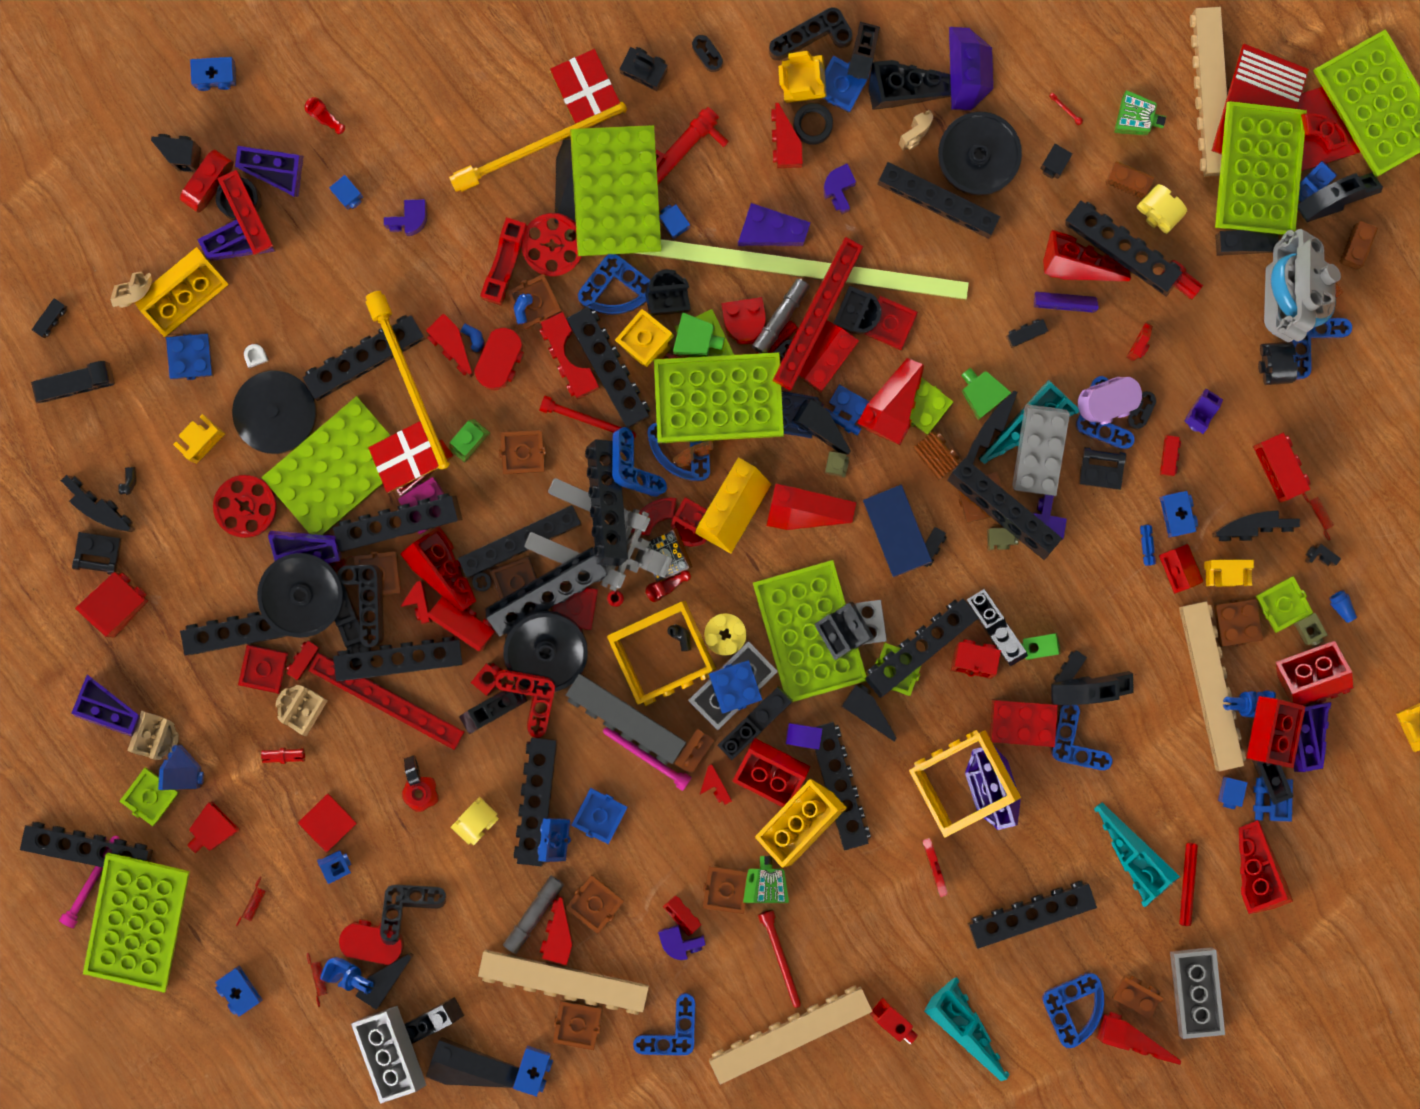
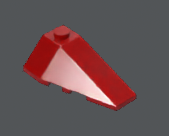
M1055 230L1050 232L1043 259L1044 274L1063 280H1131L1130 271L1107 254L1102 256L1094 251L1093 246L1088 244L1085 247L1077 243V238Z
M907 358L867 404L857 423L867 431L901 445L911 425L910 415L912 409L915 408L916 402L914 398L916 391L920 387L924 365Z
M775 484L766 526L793 530L852 523L857 502Z
M440 526L412 543L400 554L418 576L462 612L475 603L476 599L468 580L463 577L460 571L461 564L454 557L452 552L454 547Z
M1259 820L1239 827L1240 874L1242 877L1241 895L1248 914L1275 909L1293 902L1285 878Z
M1110 1012L1109 1015L1103 1013L1096 1037L1102 1043L1127 1051L1131 1048L1132 1051L1145 1056L1151 1054L1154 1058L1181 1065L1179 1058L1122 1019V1015Z

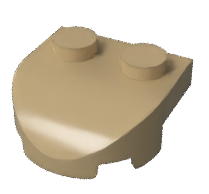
M927 110L925 114L920 113L915 116L911 124L912 129L901 136L899 146L903 151L907 148L912 150L919 145V141L928 132L933 120V114L930 110Z
M142 272L132 273L130 282L114 285L110 299L112 306L127 307L144 297L152 282L151 274L148 273L144 276Z
M300 685L285 688L276 701L275 706L278 708L279 715L277 717L283 724L288 725L301 735L307 736L328 700Z
M141 711L127 751L154 760L162 759L167 753L172 752L173 745L178 743L179 735L175 730V724L161 716Z

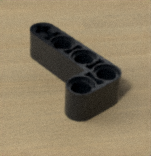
M831 7L774 38L769 45V54L774 60H783L788 57L789 53H795L829 34L837 47L846 48L851 43L852 30L841 11ZM829 15H835L838 18V21L835 23H830L827 20V17ZM811 25H817L820 28V31L817 33H812L809 30V27ZM845 33L848 39L841 41L837 38V35ZM793 35H799L802 38V41L800 43H794L792 42L791 37ZM775 46L782 47V52L775 51Z
M106 361L93 362L88 364L87 368L31 382L36 403H45L115 384L110 363Z
M376 565L343 566L338 571L340 582L346 585L359 584L360 640L366 647L379 646L384 639L381 569ZM349 569L354 574L351 581L346 578V572ZM368 569L374 572L372 580H369L366 576ZM369 590H372L375 594L372 601L367 598ZM369 611H373L375 614L373 622L369 621L367 617ZM374 625H376V628H373V629H372V628H369V629H368V626H374ZM369 635L375 636V640L369 639Z

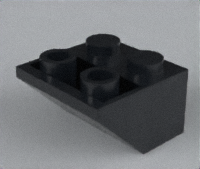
M158 134V137L151 136V141L177 171L195 173L200 163L201 148L195 141L191 140V137L179 136V139H175L167 134Z

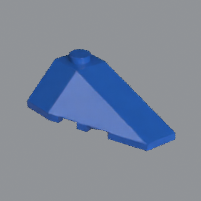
M173 745L172 752L168 754V760H164L159 769L158 790L200 788V784L204 782V772H201V766L182 745Z

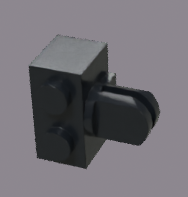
M630 47L619 70L620 74L658 91L668 71V65L665 64L666 61L657 56L652 58L647 55L645 50L636 47V49Z

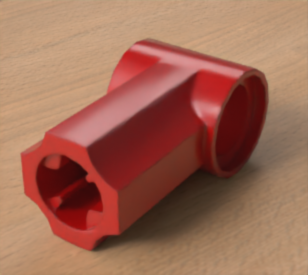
M1171 260L1170 262L1176 263L1182 272V277L1175 285V288L1192 300L1203 285L1188 274L1182 264L1176 260Z

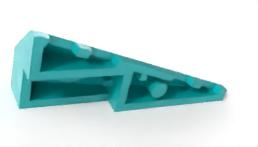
M1047 380L1027 403L1028 405L1066 409L1070 416L1079 413L1078 407L1050 380ZM1024 408L979 457L981 462L986 464L991 459L1019 445Z
M1100 803L1094 810L1099 812L1104 822L1102 826L1105 831L1108 830L1113 840L1111 844L1125 872H1129L1134 882L1132 886L1134 890L1139 891L1143 899L1141 903L1145 908L1166 891L1180 876L1104 803Z
M957 977L953 978L931 997L924 1012L1000 1081L1007 1080L1010 1075L1009 1072H1004L999 1062V1054L994 1053L989 1044L991 1039L977 1013H973L969 1007L967 994H963L958 986L959 979Z

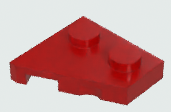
M1145 322L1126 358L1135 361L1137 358L1141 359L1150 347L1147 343L1151 336L1152 325Z

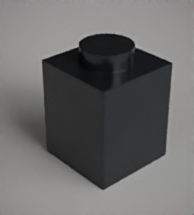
M1054 144L1040 167L1043 170L1042 173L1051 179L1054 177L1058 179L1070 160L1072 153Z

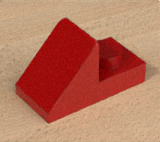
M418 581L401 607L417 604L418 608H415L417 621L421 620V624L431 623V619L427 617L429 607L423 581Z
M712 764L708 765L700 794L715 787L716 791L713 793L719 803L723 801L724 805L730 803L732 799Z

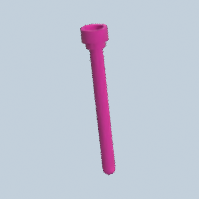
M608 727L603 729V733L674 780L676 787L681 791L690 782L692 777L688 774L677 773L634 743L623 738L616 731Z
M113 836L110 841L114 842V839H119V837ZM109 847L105 848L103 852L104 857L107 853H112ZM94 867L70 911L67 910L66 913H63L59 922L74 929L78 922L77 914L100 876L103 867Z

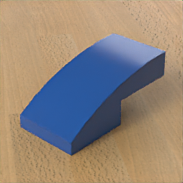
M1323 160L1300 182V202L1326 187L1337 176Z

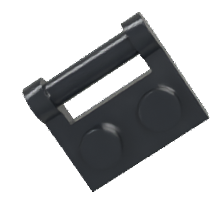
M1084 447L1079 484L1121 490L1126 453L1102 452ZM1089 459L1117 462V468L1089 464Z
M78 532L72 569L107 572L108 575L116 572L121 538ZM83 554L110 558V562L105 564L82 560Z

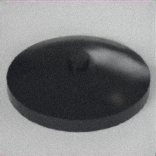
M972 112L954 120L943 133L938 148L939 166L946 180L959 191L975 196L990 195L1005 188L1015 177L1022 159L1021 143L1014 128L1000 116L988 112Z
M265 371L248 379L238 390L232 408L234 426L242 440L250 447L267 454H282L298 447L310 436L317 416L314 397L306 384L296 376L283 371Z
M307 553L289 554L273 562L263 573L257 591L258 606L266 622L281 634L297 638L310 637L328 628L336 619L343 599L342 585L336 571L325 560Z
M537 611L522 617L511 627L504 643V661L507 670L548 677L554 683L555 692L563 690L574 683L577 676L582 674L588 657L587 642L581 628L571 618L554 611ZM522 679L519 684L527 689L530 686V680ZM534 680L533 691L536 690L535 687L542 688L543 692H545L546 689H550L547 683H545L544 686H539L536 683L537 681Z

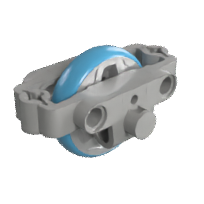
M1298 229L1297 231L1289 230L1283 235L1282 239L1274 246L1273 262L1266 266L1264 323L1273 335L1286 342H1291L1292 340L1299 342L1303 340L1307 332L1313 327L1324 324L1332 317L1336 306V282L1341 278L1339 269L1334 264H1329L1324 260V246L1322 242L1303 229Z

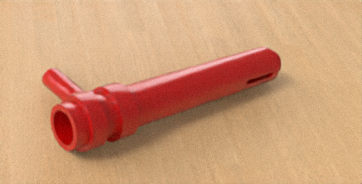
M711 108L702 109L698 113L697 119L694 118L689 123L690 126L667 150L657 166L658 185L692 147L708 133L722 147L727 145L729 141L714 128L719 116Z

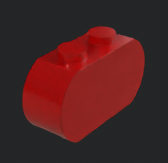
M216 149L212 150L182 190L180 201L197 213L203 211L217 192L220 184L218 178L230 173L234 162Z
M498 328L491 332L474 370L477 380L483 387L489 390H500L506 387L508 382L513 381L516 371H514L516 363H521L525 353L522 351L523 344L516 332L508 328Z
M359 919V922H353L343 929L339 937V946L346 957L389 965L396 961L403 952L404 940L401 934L396 944L386 945L383 943L380 935L381 923L379 926L371 925L372 921ZM389 925V933L387 934V938H391V936L393 935V929L391 925Z

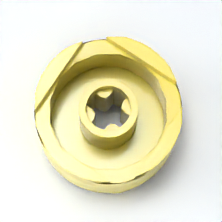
M1157 184L1136 207L1142 214L1147 216L1146 222L1151 227L1155 228L1158 226L1164 233L1168 234L1185 216L1187 208L1177 196L1174 199L1170 195L1172 191L1163 185Z
M732 614L716 615L706 625L704 631L705 642L710 650L718 655H732L738 652L745 643V626L738 617ZM728 629L731 638H726L724 641L721 639L722 636L719 632Z
M479 797L450 828L468 845L471 843L474 846L484 835L482 830L484 828L489 830L499 818L496 816L497 813Z

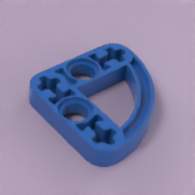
M608 254L579 290L578 299L583 306L589 307L590 310L595 309L597 313L607 315L628 313L646 303L645 292L644 294L641 293L642 288L638 284L636 288L633 285L637 283L639 277L642 278L640 283L643 285H647L650 279L618 255ZM609 259L611 261L616 259V264L618 266L616 268L611 267L609 273H611L612 275L609 277L605 271L601 270V268L604 267V269L606 270L609 266V263L607 261ZM628 270L633 271L635 274V278L631 282L623 279L624 272ZM599 274L604 275L606 278L605 284L601 286L594 283L595 276ZM614 277L638 295L634 300L620 305H604L596 302ZM591 283L599 292L596 293L594 290L591 293L593 299L591 301L588 299L583 301L584 296L582 294L584 292L589 293L591 287H588V285Z
M657 423L649 426L647 433L651 450L658 462L667 471L679 478L690 481H704L709 477V441L690 442L691 472L675 466L665 457L658 445L657 438L651 434V431H654L655 427H657ZM697 445H702L706 449V453L701 457L694 454V448ZM694 459H707V463L703 462V469H707V473H704L703 477H699V474L695 473L699 465L698 462L694 464Z
M1085 973L1044 992L1042 996L1044 1007L1058 1039L1064 1047L1074 1048L1083 1043L1095 1031L1101 1020L1104 1009V992L1099 977L1094 973ZM1088 977L1092 980L1096 979V982L1093 983V988L1088 985L1082 987L1085 992L1081 993V988L1077 984L1078 981L1083 985L1088 982ZM1069 985H1074L1077 988V993L1073 997L1066 995L1065 990ZM1094 993L1092 1015L1085 1027L1077 1033L1065 1005ZM1048 995L1057 996L1055 1003L1057 1007L1062 1005V1009H1056L1051 1013L1050 1010H1053L1054 1007L1050 1002L1047 1003ZM1058 1013L1066 1015L1064 1024L1059 1025L1055 1022V1016ZM1069 1025L1071 1028H1067L1068 1033L1074 1035L1070 1044L1063 1040L1066 1038L1065 1032L1063 1030L1059 1032V1029H1064Z

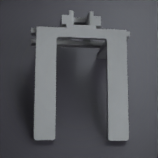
M553 479L548 490L549 494L590 512L591 498L588 492L559 479ZM624 509L628 560L620 565L617 571L614 570L616 566L605 565L608 575L601 580L602 586L607 588L608 584H610V589L615 592L623 584L626 577L623 574L625 569L637 573L640 567L665 577L672 562L671 557L649 549L650 542L639 538L641 532L646 531L650 518H648L649 514L646 512L640 515V511L637 509H633V512ZM632 528H634V534L631 535L630 538H628ZM532 532L529 534L524 545L525 548L562 564L581 554ZM634 548L639 549L635 560L630 559Z

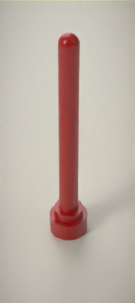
M545 395L539 411L546 414L553 411L612 433L622 428L555 404L556 401ZM632 431L633 436H634V439H635V438H636V433H635L634 431Z
M774 910L758 914L759 921L763 923L764 927L766 926L792 1004L795 1008H799L801 1002L774 926V919L776 918Z

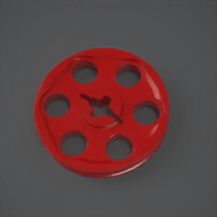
M546 213L538 216L527 225L521 242V248L526 262L532 269L546 276H559L569 272L579 263L582 256H578L577 234L574 241L567 240L565 236L566 231L569 229L576 232V223L571 218L559 213ZM550 218L558 220L559 226L557 229L549 228L548 220ZM536 227L540 230L541 235L538 239L531 237V228ZM552 239H554V243L559 244L554 250H552L551 246L546 245ZM532 248L540 251L539 259L534 260L530 257L529 252ZM572 250L575 253L576 258L573 262L566 260V251ZM552 259L557 262L558 267L555 271H550L547 268L548 260Z
M239 475L232 477L219 487L214 496L213 513L217 523L224 531L236 537L250 538L260 535L270 527L276 516L277 502L274 492L267 483L254 476ZM236 481H240L243 484V490L240 493H235L232 490V485ZM260 484L263 486L264 492L261 496L253 494V487ZM223 497H227L230 500V505L226 509H222L219 506V500ZM236 498L240 502L246 503L248 501V507L254 514L246 510L241 511L242 506L236 501ZM263 504H269L271 507V512L267 516H263L260 513V507ZM229 517L237 519V525L232 529L226 525V520ZM250 520H255L258 524L254 532H250L247 529V523Z

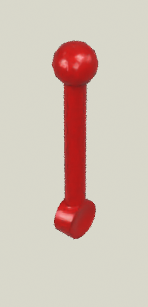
M1054 93L1049 95L1053 101L1075 120L1077 125L1083 123V119L1077 117Z

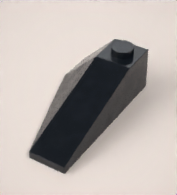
M894 60L873 62L868 89L872 110L951 97L950 74L931 69H920L915 65H903Z
M563 140L556 157L555 213L563 214L576 223L571 140Z
M441 1037L426 1077L445 1085L512 1088L519 1067Z

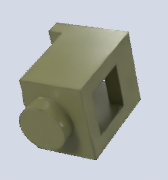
M829 451L825 474L845 478L849 457L846 454Z
M987 529L988 550H993L994 546H997V550L1010 549V545H1018V539L1007 529Z
M1316 613L1293 624L1305 645L1311 644L1314 647L1324 641L1323 637L1327 636ZM1308 627H1311L1313 629V633L1311 635H1308L1307 633Z

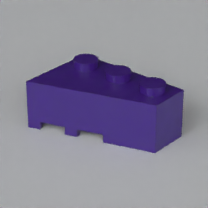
M237 146L235 167L293 197L299 196L303 155Z
M751 203L738 246H803L811 222Z
M237 220L197 239L206 258L210 261L254 255ZM272 247L259 254L275 252V249Z
M270 531L268 534L275 561L293 553L312 554L325 560L327 563L340 561L342 557L335 536Z
M88 674L71 713L77 718L130 737L133 736L140 717Z
M1331 702L1317 703L1305 707L1294 763V772H1307L1324 767L1326 729L1329 726L1327 721Z

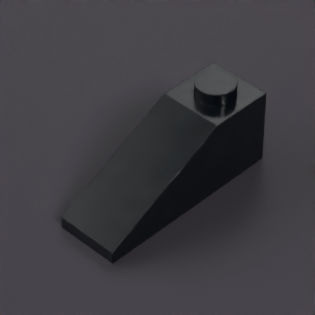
M860 22L848 75L868 80L874 59L879 26Z
M1246 230L1220 231L1215 235L1217 256L1273 253L1274 246L1279 242L1278 234Z
M814 398L812 400H804L792 422L837 452L848 455L851 450L830 413L823 408L824 404Z
M502 691L460 715L459 718L470 735L528 700L524 694Z
M862 684L860 687L855 685L841 706L895 742L897 738L874 697L870 695L872 691Z
M1252 760L1273 805L1293 798L1281 766Z
M409 953L370 975L367 980L372 981L374 987H366L372 989L369 994H365L363 991L355 988L358 990L355 996L377 1010L413 957V954Z

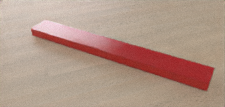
M847 237L843 239L772 379L773 382L788 390H792L864 246Z
M319 652L308 669L309 672L453 750L457 748L465 731L367 678L337 682L334 660Z

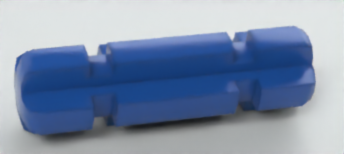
M1142 525L1140 532L1143 535L1141 542L1142 551L1145 554V557H1143L1144 565H1155L1156 560L1155 556H1153V553H1155L1153 536H1151L1153 533L1152 526Z

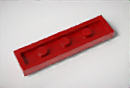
M234 170L218 178L253 254L257 255L274 247L238 171Z

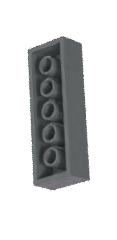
M582 674L577 676L566 694L569 697V703L577 708L580 705L587 709L585 713L594 719L600 717L604 720L603 725L609 729L615 730L617 728L622 731L621 736L630 742L633 739L640 743L638 746L640 749L648 754L650 751H653L658 755L656 759L665 765L668 762L673 764L686 743L685 740Z

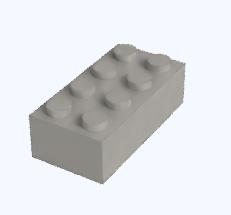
M1025 404L1012 483L1014 490L1057 495L1070 416L1066 409Z
M749 641L724 665L732 664L733 666L749 660L758 689L763 687L778 672ZM710 679L688 700L717 730L738 711V709L723 714L721 713Z
M1211 947L1171 951L1170 957L1179 1036L1183 1039L1225 1035L1216 949Z
M398 1006L362 1017L351 1023L380 1104L417 1092L427 1085Z

